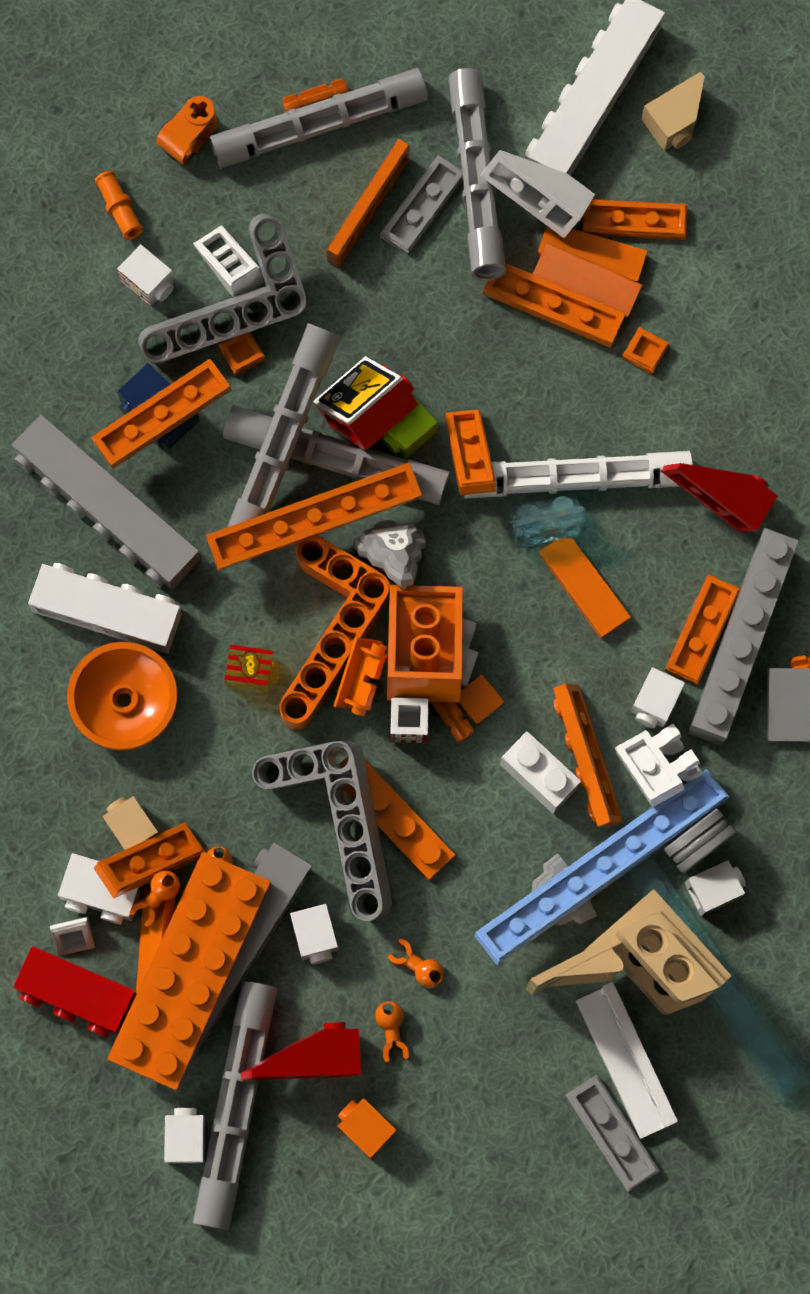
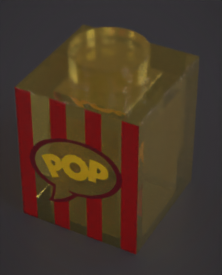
M230 644L224 678L226 687L269 693L270 684L278 683L280 662H274V651Z

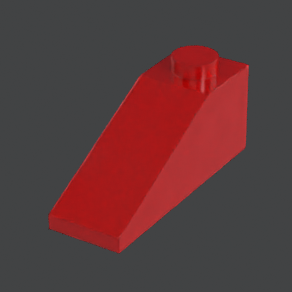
M684 463L664 465L661 470L668 478L741 533L758 531L778 497L768 488L769 484L757 475Z
M346 1022L324 1023V1029L308 1034L241 1072V1080L345 1078L361 1075L359 1029H346Z

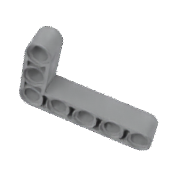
M259 214L252 219L249 225V235L266 286L143 329L139 335L138 343L145 358L156 363L163 362L300 314L306 306V295L285 229L281 222L272 215ZM265 223H273L275 226L273 237L269 240H260L258 236L259 228ZM280 256L284 257L286 260L284 270L277 274L271 273L269 265L272 259ZM287 290L295 291L297 298L294 304L288 307L281 306V295ZM253 302H262L264 306L263 313L257 318L248 317V306ZM220 313H227L231 317L230 324L224 329H216L213 324L215 317ZM189 324L197 326L198 332L194 339L186 341L180 338V332L184 326ZM153 336H161L165 341L164 347L158 352H151L146 347L148 340Z
M334 741L268 755L258 759L254 763L252 777L254 782L263 789L286 788L325 779L352 913L357 919L362 921H372L386 916L392 907V897L361 748L351 741ZM340 748H344L349 755V761L343 768L336 761V754ZM307 755L314 762L313 771L309 775L302 769V761ZM272 763H275L279 769V777L275 782H272L267 775L268 767ZM348 784L352 785L356 791V798L352 804L347 803L343 797L344 788ZM355 820L359 821L363 827V835L360 840L354 839L350 832V827ZM361 857L366 858L371 865V870L367 877L361 875L358 871V861ZM369 893L374 895L378 901V908L375 913L369 912L365 907V898Z

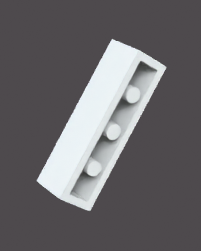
M54 563L53 567L42 564L28 602L32 612L169 654L182 616L180 606L176 605L174 599L157 594L155 598L142 595L141 589L128 584H122L121 588L107 584L108 580L96 574L88 573L87 577L74 574L72 568L60 563Z

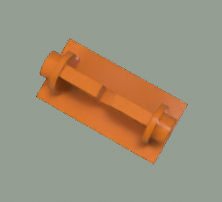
M355 637L333 705L334 707L352 709V713L360 716H365L366 711L371 710L377 686L371 684L370 681L371 678H380L385 660L388 657V654L385 653L387 647L382 645L383 642Z

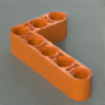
M320 536L298 542L296 547L297 563L305 573L347 597V599L280 702L281 719L288 728L293 730H301L311 723L344 672L355 637L365 639L387 605L390 594L388 579L382 573ZM309 549H317L322 553V556L319 560L308 561L303 557V554ZM340 567H347L353 572L351 577L346 580L337 579L333 573ZM370 585H376L383 590V594L377 598H370L364 594V590ZM350 615H359L364 619V623L358 628H351L345 624V619ZM332 644L341 645L345 649V653L338 658L329 657L325 651ZM313 674H320L326 679V682L322 687L312 688L306 684L307 678ZM293 704H301L307 711L303 717L294 719L287 715V709Z

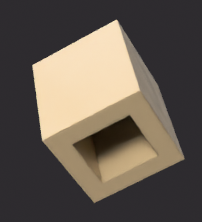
M134 796L128 800L122 797L114 801L107 807L108 813L102 816L124 850L159 834Z

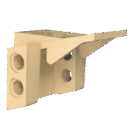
M653 889L590 944L584 952L531 978L525 989L532 996L547 987L611 982L614 980L616 972L623 970L663 1015H671L701 1003L715 990L720 988L732 975ZM629 951L640 962L641 967L631 963ZM654 980H656L659 983V985L669 995L659 994L654 988Z

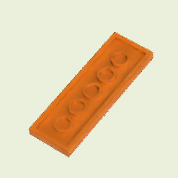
M202 851L108 1055V1061L178 1091L270 888L271 881Z

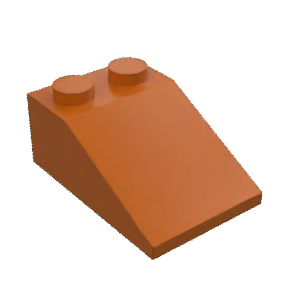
M390 585L387 700L391 701V698L428 699V702H460L462 684L463 587L411 585L407 586L406 589H402L398 585Z

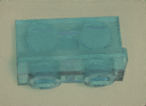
M576 492L507 507V516L517 549L537 546L563 538H573L587 533L586 511L584 506H580Z

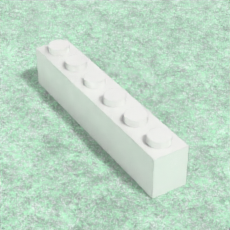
M625 0L622 5L620 3L615 5L608 19L611 24L606 32L601 29L592 44L594 51L590 58L584 56L575 72V75L578 77L573 85L568 83L564 87L558 100L561 104L556 113L550 111L545 118L541 128L544 130L539 140L533 138L525 152V157L528 160L565 172L571 176L660 31L665 12L642 0Z

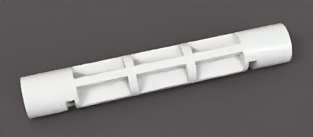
M675 451L623 457H605L603 455L597 456V458L555 460V458H548L547 461L514 463L494 461L492 462L496 481V492L464 495V499L507 496V494L549 492V494H557V491L598 489V491H606L607 488L648 486V488L680 487L663 474L661 470L664 465L677 463L692 465V457L690 451ZM653 471H657V477L655 478ZM497 480H502V486H497Z

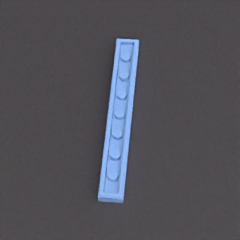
M705 769L702 772L703 775L684 784L683 791L647 810L476 931L475 938L495 964L499 965L727 802L729 799L728 794L710 772Z

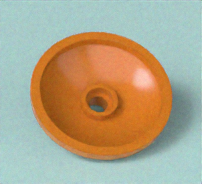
M114 642L90 652L73 671L67 689L69 713L78 730L88 740L98 746L121 751L140 748L158 738L170 724L175 714L178 699L176 681L166 661L150 648L132 642ZM123 695L131 697V703L127 707H121L118 704L119 698Z

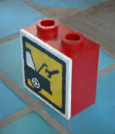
M366 356L313 401L333 431L365 451L418 406L417 401L412 395L414 387L404 375H398L392 372L386 365H380Z

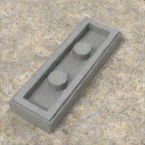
M437 155L382 230L380 238L409 256L463 182L462 170Z
M597 1074L565 1095L627 1192L659 1172V1169Z

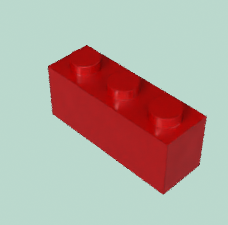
M34 946L31 947L13 985L14 989L21 992L19 1000L37 1008H40L42 1002L56 1007L53 1012L54 1015L74 1023L76 1017L90 1022L88 1030L108 1038L110 1032L119 1034L137 995L133 989Z

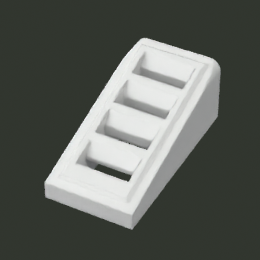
M222 225L193 243L194 247L232 297L248 293L264 282L260 267ZM222 237L226 244L211 253L206 246ZM230 250L233 252L232 255L219 262L217 260ZM239 261L241 262L240 266L228 273V268Z

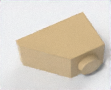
M702 72L697 73L644 106L641 120L664 151L672 146L679 149L692 139L705 78Z

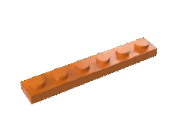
M408 462L207 534L206 540L217 569L220 571L415 501L422 497V493L411 464Z

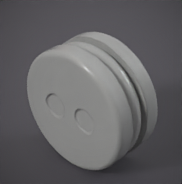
M719 809L712 811L664 849L669 857L673 855L672 858L675 863H680L676 867L681 873L687 872L735 835L736 831L731 825L727 827V821L720 819L724 815Z

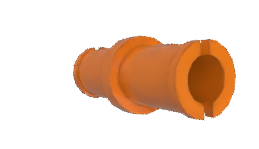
M105 171L95 178V184L106 202L105 209L108 215L114 217L125 240L138 237L142 234L144 228L132 209L133 201L131 197L123 192L115 172Z

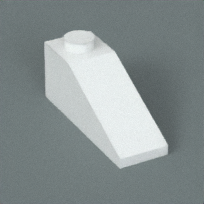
M502 150L498 151L480 175L563 238L582 218L595 195L565 172Z

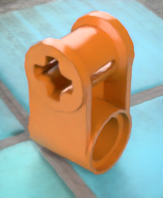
M195 96L189 99L176 116L161 129L157 136L156 144L182 165H187L189 163L187 159L193 152H199L201 146L217 128L218 120L215 115L213 102L205 96Z

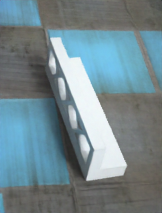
M614 983L606 984L600 990L576 1000L638 1138L641 1139L678 1122Z

